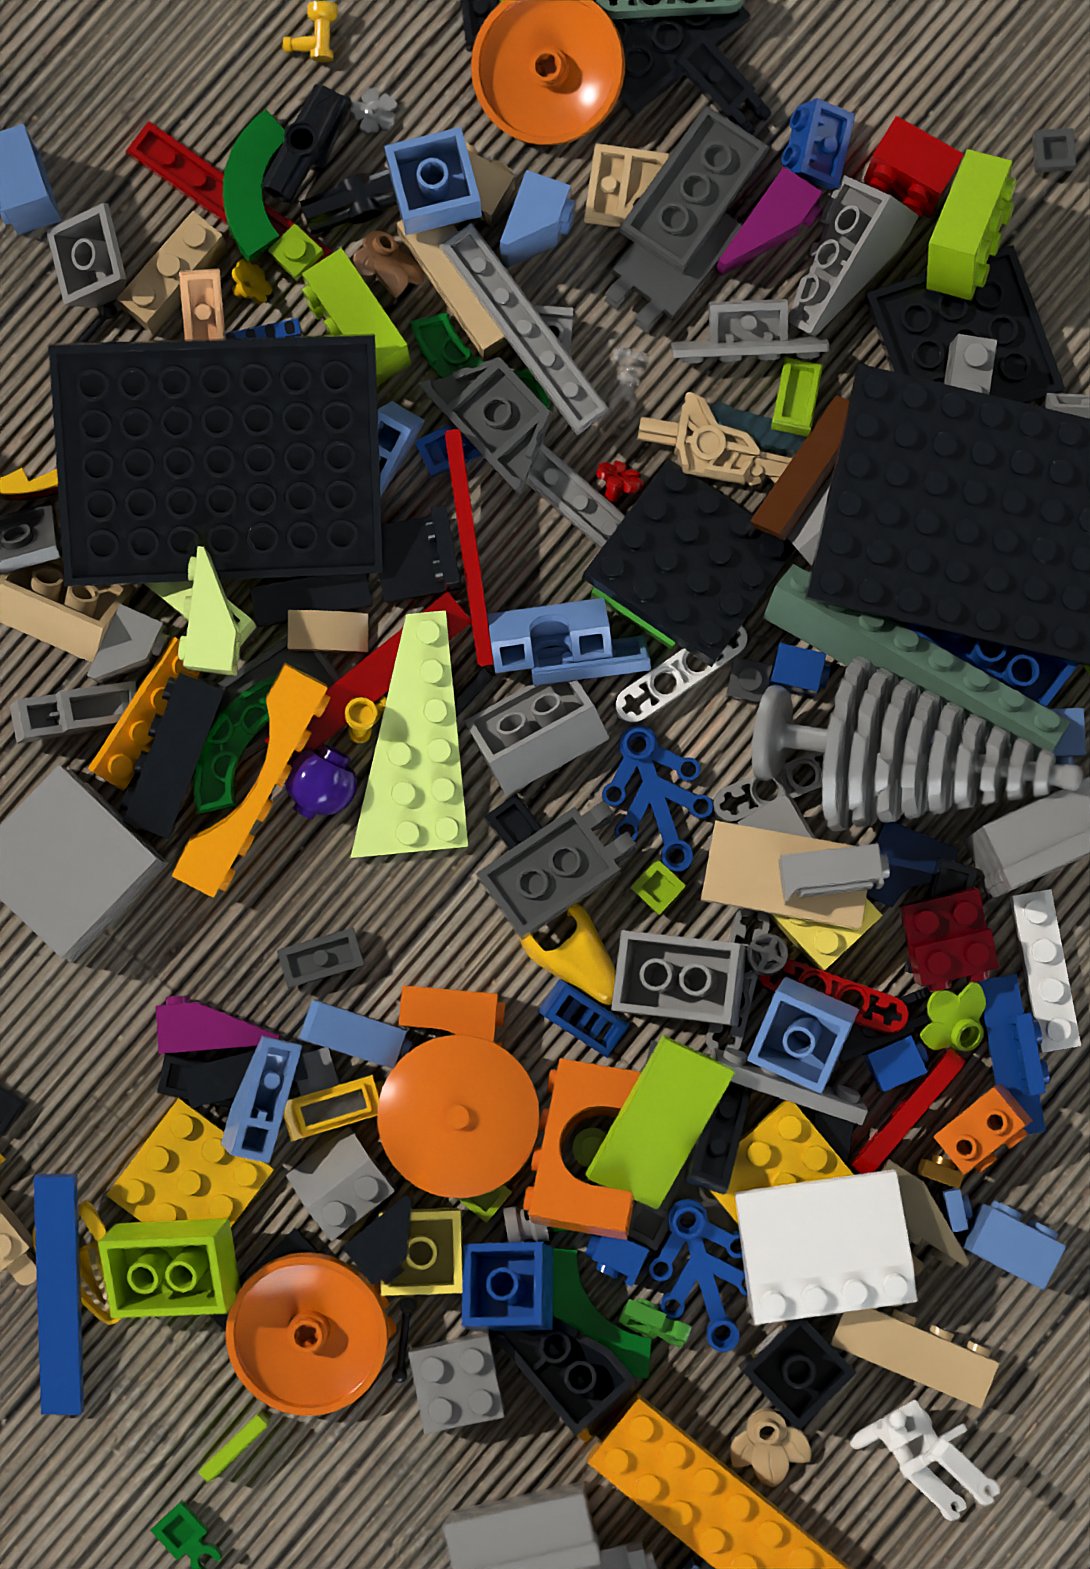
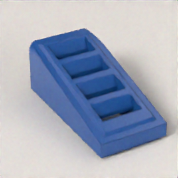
M562 979L557 981L539 1008V1013L606 1058H609L630 1026ZM567 996H572L560 1015H557V1011ZM580 1003L584 1004L585 1007L574 1024H570L568 1021ZM594 1012H596L599 1016L588 1033L585 1034L582 1030ZM606 1022L613 1023L601 1043L597 1042L595 1039Z

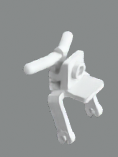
M916 1400L909 1402L854 1433L849 1439L851 1447L857 1450L881 1439L889 1451L893 1452L904 1478L907 1477L941 1510L942 1515L950 1521L960 1518L959 1512L966 1509V1503L961 1496L956 1495L927 1467L931 1462L938 1461L974 1495L976 1501L981 1505L987 1506L993 1503V1496L1000 1493L998 1484L994 1480L987 1478L949 1442L968 1431L964 1423L937 1437L932 1428L930 1416L920 1407ZM985 1488L989 1491L990 1496L985 1494ZM951 1504L955 1506L958 1512L952 1510Z

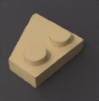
M595 143L584 223L620 227L664 165L669 154Z

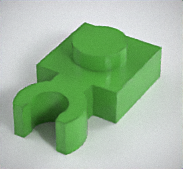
M628 1300L617 1324L653 1339L656 1336L680 1348L687 1342L691 1326L666 1318L667 1314L658 1311L659 1307L648 1300Z

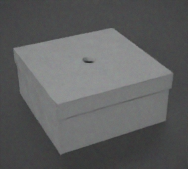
M58 765L0 825V900L59 957L73 963L169 862L151 846L152 844L132 825L123 822L124 817L93 787L84 782L71 768H64Z
M1090 777L1082 780L1077 790L1062 789L982 826L964 840V844L976 868L979 869L978 872L983 881L981 884L989 900L1090 854Z
M584 1481L452 1510L443 1524L452 1569H582L601 1564L597 1529L593 1525Z

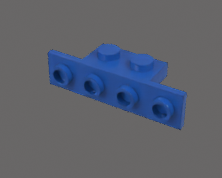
M1017 974L977 981L983 989L986 998V1007L982 1014L995 1084L1003 1083L1033 1120L1024 1128L1029 1135L1046 1132L1039 1094L1046 1093L1045 1084L1050 1083V1075L1046 1060H1040L1037 1044L1042 1043L1039 1021L1032 1020L1031 1013H1024Z

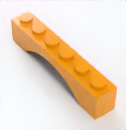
M284 662L266 696L269 713V743L265 762L257 781L244 800L229 815L211 827L190 836L172 869V877L213 898L218 889L224 892L227 890L236 870L230 868L237 854L242 857L246 855L255 837L249 833L256 819L261 822L265 820L274 802L268 799L275 785L281 788L292 770V767L287 764L294 750L301 753L311 735V731L306 729L313 715L320 718L330 700V697L325 694L328 689L327 684Z

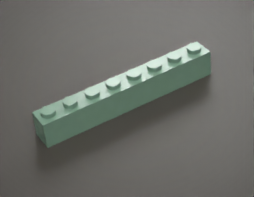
M795 564L788 569L776 584L764 613V619L846 666H849L854 658L858 656L873 662L877 670L882 667L896 674L899 682L906 679L916 684L920 688L921 695L925 691H930L940 696L943 702V709L950 702L962 707L966 715V722L971 714L986 720L989 736L994 726L1010 733V758L1018 737L1031 744L1033 748V762H1037L1042 749L1054 753L1071 723L1054 711L1047 709L891 619L806 600L805 594L810 572L803 570Z

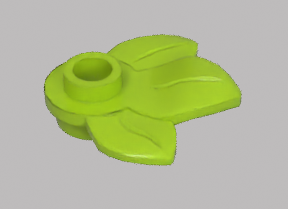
M970 982L958 995L946 989L932 993L927 1004L928 1015L932 1022L920 1033L922 1041L929 1048L940 1050L950 1046L957 1051H971L981 1043L984 1032L979 1019L986 1007V998L981 986L977 982Z

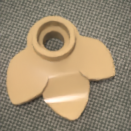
M762 1408L749 1417L746 1430L732 1441L730 1457L733 1467H746L752 1464L758 1479L767 1486L775 1487L784 1480L789 1469V1462H810L811 1448L802 1430L798 1431L796 1427L786 1425L784 1417L778 1411ZM764 1426L774 1428V1431L770 1434L760 1433L761 1428Z

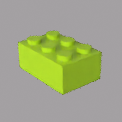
M969 149L966 150L929 241L926 289L971 301L976 287H984L990 265L986 264L989 255L996 256L1002 238V233H999L1002 224H1009L1014 209V202H1011L1017 179L1011 177L1012 160Z
M342 248L302 273L306 285L301 289L306 297L305 302L317 320L324 317L323 323L328 330L326 332L327 335H375L377 386L411 365L407 343Z
M229 1218L116 1223L98 1241L111 1318L226 1314L236 1302V1295L241 1287Z

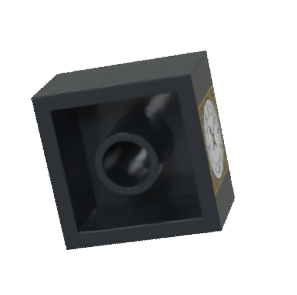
M805 1318L782 1321L738 1365L745 1376L798 1431L857 1374Z

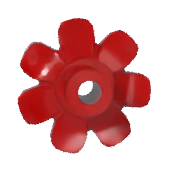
M615 460L613 465L608 462L600 463L596 476L607 482L605 498L612 502H618L623 491L629 494H634L635 491H642L644 482L639 479L641 473L633 469L626 471L627 465Z

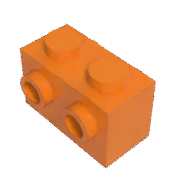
M1003 1083L990 1089L933 1137L964 1175L974 1168L980 1174L998 1160L994 1152L1006 1144L1011 1149L1029 1135L1024 1128L1033 1120Z

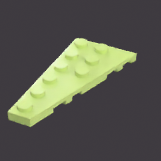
M446 610L406 614L350 858L469 846Z

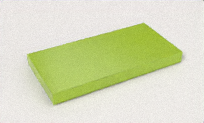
M662 1035L587 1169V1178L607 1188L633 1192L634 1200L658 1210L735 1074L733 1067Z

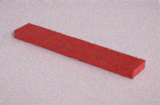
M148 120L126 149L127 155L227 226L223 203L224 174ZM263 202L268 219L280 238L294 223ZM306 233L323 250L324 255L315 264H317L324 258L334 253L332 250H330L325 245L320 243L318 240L313 238L311 235Z
M460 429L446 430L445 440L477 662L480 667L494 666L462 433Z
M447 591L421 613L446 610L450 641L471 624L472 621ZM403 628L326 690L325 694L330 697V700L320 718L313 715L306 729L311 731V735L303 750L312 748L314 752L348 724L345 719V709L351 700L363 697L374 703L389 690ZM269 737L264 740L267 744L269 743ZM293 751L287 764L290 762L291 758H293L297 753H299L298 751Z

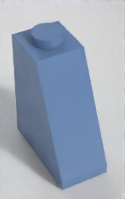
M317 1000L311 1001L299 1039L391 1069L410 1052L413 1041L406 1039L409 1032L407 1030Z

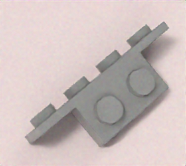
M787 299L709 302V341L671 342L673 357L680 358L682 363H699L703 361V357L719 356V360L725 362L742 360V355H757V358L761 360L780 359L781 354L796 353L798 358L810 359L819 357L820 352L829 351V342L825 336L788 337Z

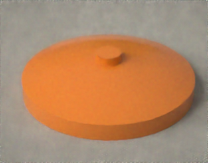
M504 0L488 15L476 37L471 58L472 82L477 99L486 115L508 135L518 140L541 146L570 143L596 129L615 106L625 75L623 43L610 16L593 0Z
M468 1035L443 1036L415 1047L392 1069L379 1098L378 1131L389 1160L410 1183L426 1192L442 1197H474L502 1186L525 1164L538 1134L539 1104L529 1075L517 1059L508 1051L493 1042Z
M319 1253L289 1254L274 1259L260 1267L245 1281L238 1291L236 1302L230 1308L226 1322L228 1356L242 1384L264 1404L293 1415H323L335 1412L353 1403L367 1391L376 1379L388 1347L389 1327L387 1314L381 1298L373 1285L357 1269L346 1262Z

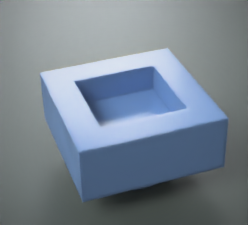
M955 1187L939 1190L944 1218L952 1232L968 1230L967 1219L972 1218V1209L968 1195H961V1190Z

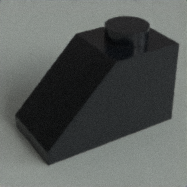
M409 1192L342 1247L373 1286L380 1280L387 1286L405 1271L401 1263L408 1257L414 1201Z

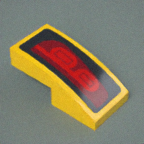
M23 468L0 478V500L29 501L58 495L57 469L31 480Z

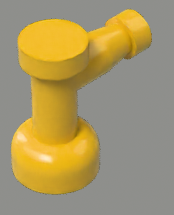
M328 1L310 2L307 4V15L311 21L315 22L314 36L283 37V50L285 53H292L293 51L310 52V59L312 61L331 62L333 61V51L330 49V23L337 19L338 5Z
M382 695L376 700L377 703L375 704L363 697L355 698L347 704L345 719L349 725L348 736L353 742L362 744L370 739L372 734L371 727L384 713L386 696Z

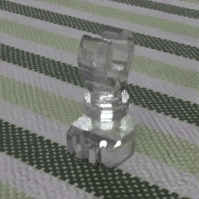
M622 347L615 348L613 361L619 367H622L623 370L617 374L616 381L620 382L618 390L609 400L611 415L613 414L615 403L619 399H625L630 404L627 419L634 414L636 402L633 392L634 387L639 386L640 377L637 374L638 371H646L650 357L648 354Z

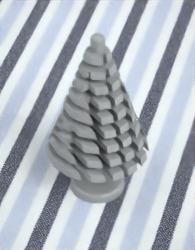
M859 656L854 658L853 662H850L847 667L845 680L841 679L835 697V713H831L828 729L793 724L791 695L786 688L778 685L769 686L762 696L753 729L752 767L754 775L759 780L768 781L778 776L784 766L789 748L825 753L822 773V804L825 820L828 819V828L832 832L847 830L853 826V823L856 827L871 826L877 822V819L884 823L894 822L900 819L903 813L908 819L921 817L927 812L928 807L930 811H933L932 814L949 811L954 800L955 804H957V810L974 807L981 790H983L982 804L999 803L1006 784V778H1008L1007 798L1011 801L1024 799L1029 781L1034 782V795L1038 797L1049 795L1052 785L1061 786L1062 789L1077 790L1083 779L1081 767L1065 764V766L1056 765V756L1042 749V752L1040 751L1037 762H1033V748L1031 744L1019 737L1015 742L1010 758V733L994 726L989 736L985 719L971 714L966 722V715L962 707L950 702L943 709V702L940 696L930 691H925L921 695L920 688L916 684L906 679L899 682L896 674L882 667L877 670L873 662Z

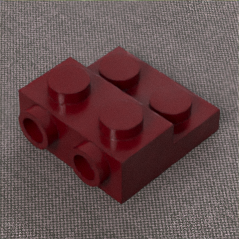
M973 887L899 905L915 983L922 987L928 986V991H939L952 987V979L966 976L967 982L982 981L990 978V970L999 968L992 930L987 928L979 888Z

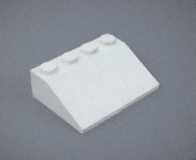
M895 1169L734 1192L748 1304L755 1325L917 1302L913 1262Z

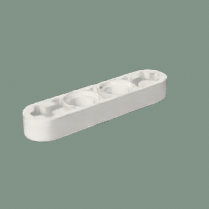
M741 626L737 631L739 635L735 642L737 648L733 649L730 645H727L720 655L722 659L716 661L712 667L708 665L702 672H694L687 667L686 657L690 652L682 649L628 686L618 695L615 703V711L618 717L628 724L643 722L730 662L746 646L747 633L745 628ZM661 673L671 674L676 680V689L670 694H661L654 687V679ZM646 684L650 695L658 703L652 706L650 699L640 705L641 714L637 716L633 712L626 714L623 711L626 706L625 698L630 696L631 699L637 700L645 693L639 687Z

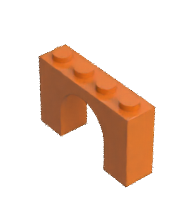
M402 985L398 1025L443 1029L455 1035H468L486 1039L502 1047V1042L494 1041L496 1026H504L506 1003L498 1002L499 994Z
M562 1058L559 1059L558 1069H551L547 1084V1093L552 1094L550 1109L543 1108L539 1131L545 1132L542 1148L535 1147L532 1158L531 1170L537 1171L534 1187H527L524 1198V1210L529 1211L528 1215L533 1224L622 1240L628 1239L634 1206L633 1192L590 1185L578 1180L563 1164L562 1152L568 1134L583 1120L594 1116H618L641 1072Z

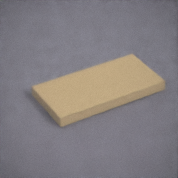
M715 820L701 901L860 930L867 890L798 898V894L794 893L784 905L778 862L780 855L853 847V845Z

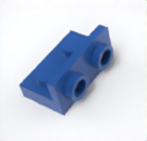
M818 98L799 105L790 120L792 130L788 146L782 155L783 167H786L802 179L826 189L833 190L838 188L855 114Z

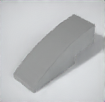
M130 681L62 690L53 695L17 699L10 705L17 744L114 727L137 692L136 682Z

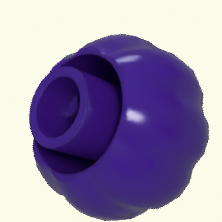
M326 744L322 745L320 751L316 749L313 752L312 748L305 749L301 753H297L288 763L292 770L284 784L286 791L295 802L293 810L309 819H314L316 814L332 815L342 811L351 803L356 794L355 771L347 766L351 759L344 753Z

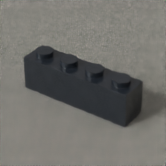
M183 670L180 671L178 678L169 677L162 695V699L168 701L164 715L155 714L148 732V736L154 738L150 752L141 751L134 769V773L140 774L136 789L127 788L120 806L121 810L126 811L123 822L169 838L225 691V686Z

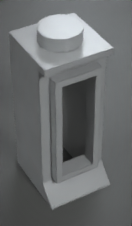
M879 844L780 855L778 860L784 905L794 893L798 894V898L853 892L869 890L873 887L874 883L876 889H880L884 885L883 878H889L887 854H880Z

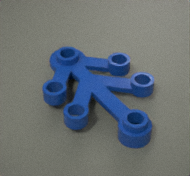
M643 725L631 726L620 737L619 750L623 760L612 782L604 787L602 799L610 807L620 806L626 797L624 788L636 766L643 782L624 820L616 825L615 837L618 838L620 836L619 828L621 826L630 825L634 830L632 839L635 841L638 836V825L650 803L664 843V848L661 851V862L671 872H682L690 866L693 860V852L689 844L679 840L665 798L689 809L690 814L696 819L707 818L713 810V803L706 795H695L658 777L653 761L675 770L678 778L684 782H692L697 779L700 774V765L693 758H682L658 746L657 736L650 728ZM636 738H640L645 741L646 748L642 752H635L631 748V742ZM685 763H691L695 766L696 772L693 776L686 777L681 772V766ZM608 789H619L621 792L620 800L617 802L608 800L606 796ZM697 800H704L708 804V811L706 813L698 814L695 812L693 806ZM674 849L680 850L684 855V860L680 864H674L669 859V853Z
M693 1199L680 1200L671 1207L668 1213V1225L672 1232L660 1254L654 1255L648 1265L649 1273L653 1279L657 1281L669 1279L673 1273L672 1262L686 1241L690 1258L673 1289L661 1297V1312L667 1314L666 1317L670 1319L680 1317L685 1309L684 1302L698 1279L710 1318V1323L706 1329L708 1343L716 1351L727 1352L734 1349L738 1344L739 1330L736 1322L732 1318L726 1317L714 1275L737 1286L740 1292L747 1296V1288L742 1285L745 1272L707 1252L702 1237L726 1247L730 1256L743 1258L742 1249L736 1251L730 1247L733 1240L740 1239V1232H729L708 1221L706 1209L698 1201ZM690 1212L694 1214L695 1220L691 1224H684L680 1221V1217L682 1214ZM658 1262H665L668 1265V1269L664 1273L655 1272L653 1267ZM668 1300H677L680 1303L679 1308L674 1311L666 1309L665 1303ZM721 1325L727 1326L730 1329L729 1333L724 1337L715 1334L716 1328Z

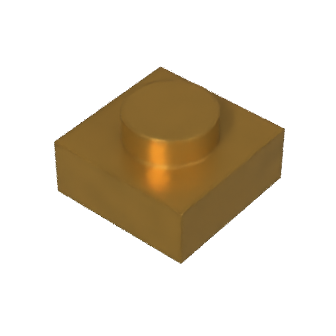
M935 1154L932 1161L921 1158L916 1174L960 1189L964 1177L963 1173L954 1170L956 1165L952 1160Z

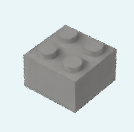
M489 1331L410 1348L408 1354L424 1434L504 1418L505 1407Z

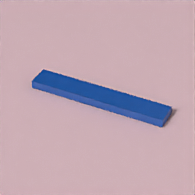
M36 1174L34 1176L41 1414L81 1415L84 1411L77 1174Z

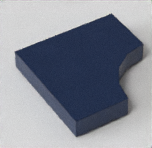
M895 822L883 823L875 844H879L880 854H887L889 878H883L884 885L880 889H876L874 883L873 887L867 890L866 897L892 908L901 894L913 886L931 883L938 857L955 862L959 849Z

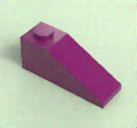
M783 167L718 260L716 272L723 276L793 238L800 232L804 224L810 228L823 209L818 205L822 191L786 167Z
M190 995L166 997V1005H156L159 1054L258 1046L262 1036L283 1040L282 1035L198 1002L190 1003Z

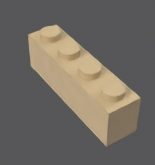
M402 220L396 223L399 237L418 262L482 358L485 360L508 345L509 342L440 250V244L458 232L456 227L460 226V224L455 223L406 235Z
M878 1307L837 1313L827 1337V1342L830 1345L975 1407L982 1408L999 1366L996 1360L989 1357L992 1350L970 1340L967 1347L952 1341L953 1333L935 1325H931L929 1331L915 1326L917 1318L897 1309H894L892 1315L878 1310Z

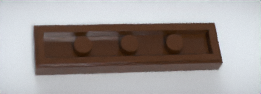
M837 395L833 398L750 520L756 529L781 540H786L834 469L849 400Z

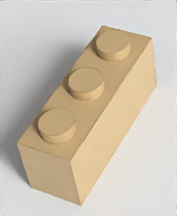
M192 211L117 297L123 311L154 335L182 303L179 271L211 269L228 250L223 235Z

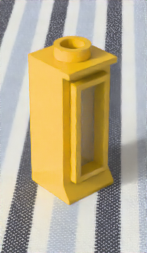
M374 1074L288 1100L283 1116L291 1142L377 1116L379 1098L385 1081L377 1082Z

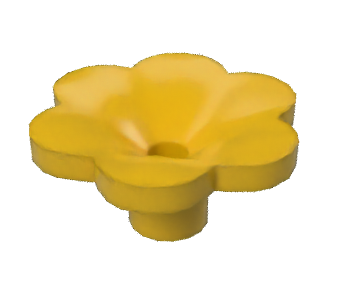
M243 258L236 263V267L232 269V277L236 282L232 286L234 295L239 299L244 297L252 299L260 305L265 303L267 296L272 293V288L269 282L265 280L264 271L258 265H251L250 262L248 263Z

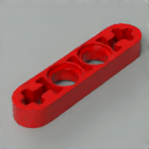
M787 958L786 964L783 966V973L786 976L795 978L796 970L803 972L797 982L803 985L809 978H819L826 985V992L824 994L839 1001L849 991L861 994L864 1005L858 1011L854 1023L883 1034L898 1033L906 1026L908 1020L907 1006L897 997ZM759 975L762 986L767 991L775 994L783 979H779L777 985L771 984L770 976ZM870 998L878 999L875 1007L883 1011H887L890 1005L896 1006V1014L902 1017L900 1022L893 1020L890 1026L883 1024L884 1017L872 1012V1020L863 1018L869 1010Z
M952 1047L945 1050L929 1068L928 1073L924 1074L858 1152L850 1165L860 1174L874 1172L961 1070L966 1059Z

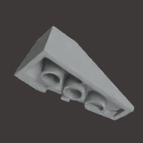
M843 175L839 187L834 190L823 210L820 222L824 224V228L819 242L812 244L809 255L814 259L809 274L800 281L788 323L816 337L900 250L919 215L893 196Z

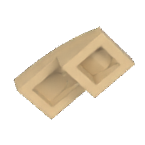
M288 610V650L328 651L330 654H369V614L341 611Z

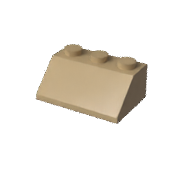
M61 554V558L0 575V623L92 663L119 604L127 607L135 589L130 584L65 587L63 555Z

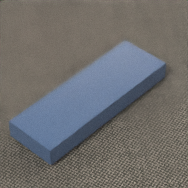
M645 636L613 639L611 640L613 657L573 662L572 653L562 646L540 649L533 657L534 668H531L533 685L649 671L651 666Z

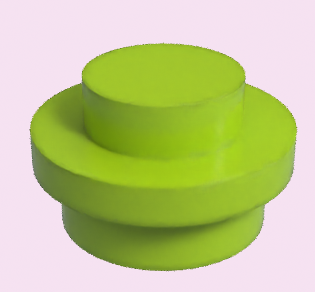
M592 1127L586 1128L576 1135L572 1148L576 1160L581 1165L589 1168L607 1133L599 1128Z

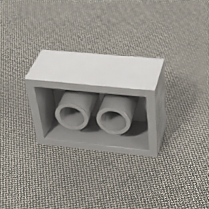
M621 930L611 1010L627 1014L738 1027L747 947L740 943Z

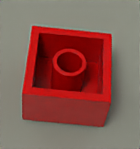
M895 116L872 155L863 181L868 183V186L893 196L917 215L922 216L923 214L930 218L952 182L964 153L902 118Z

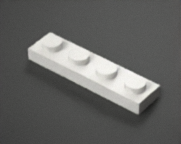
M1052 890L1010 896L1033 1020L1039 1021L1042 1032V1043L1038 1044L1039 1053L1081 1046Z

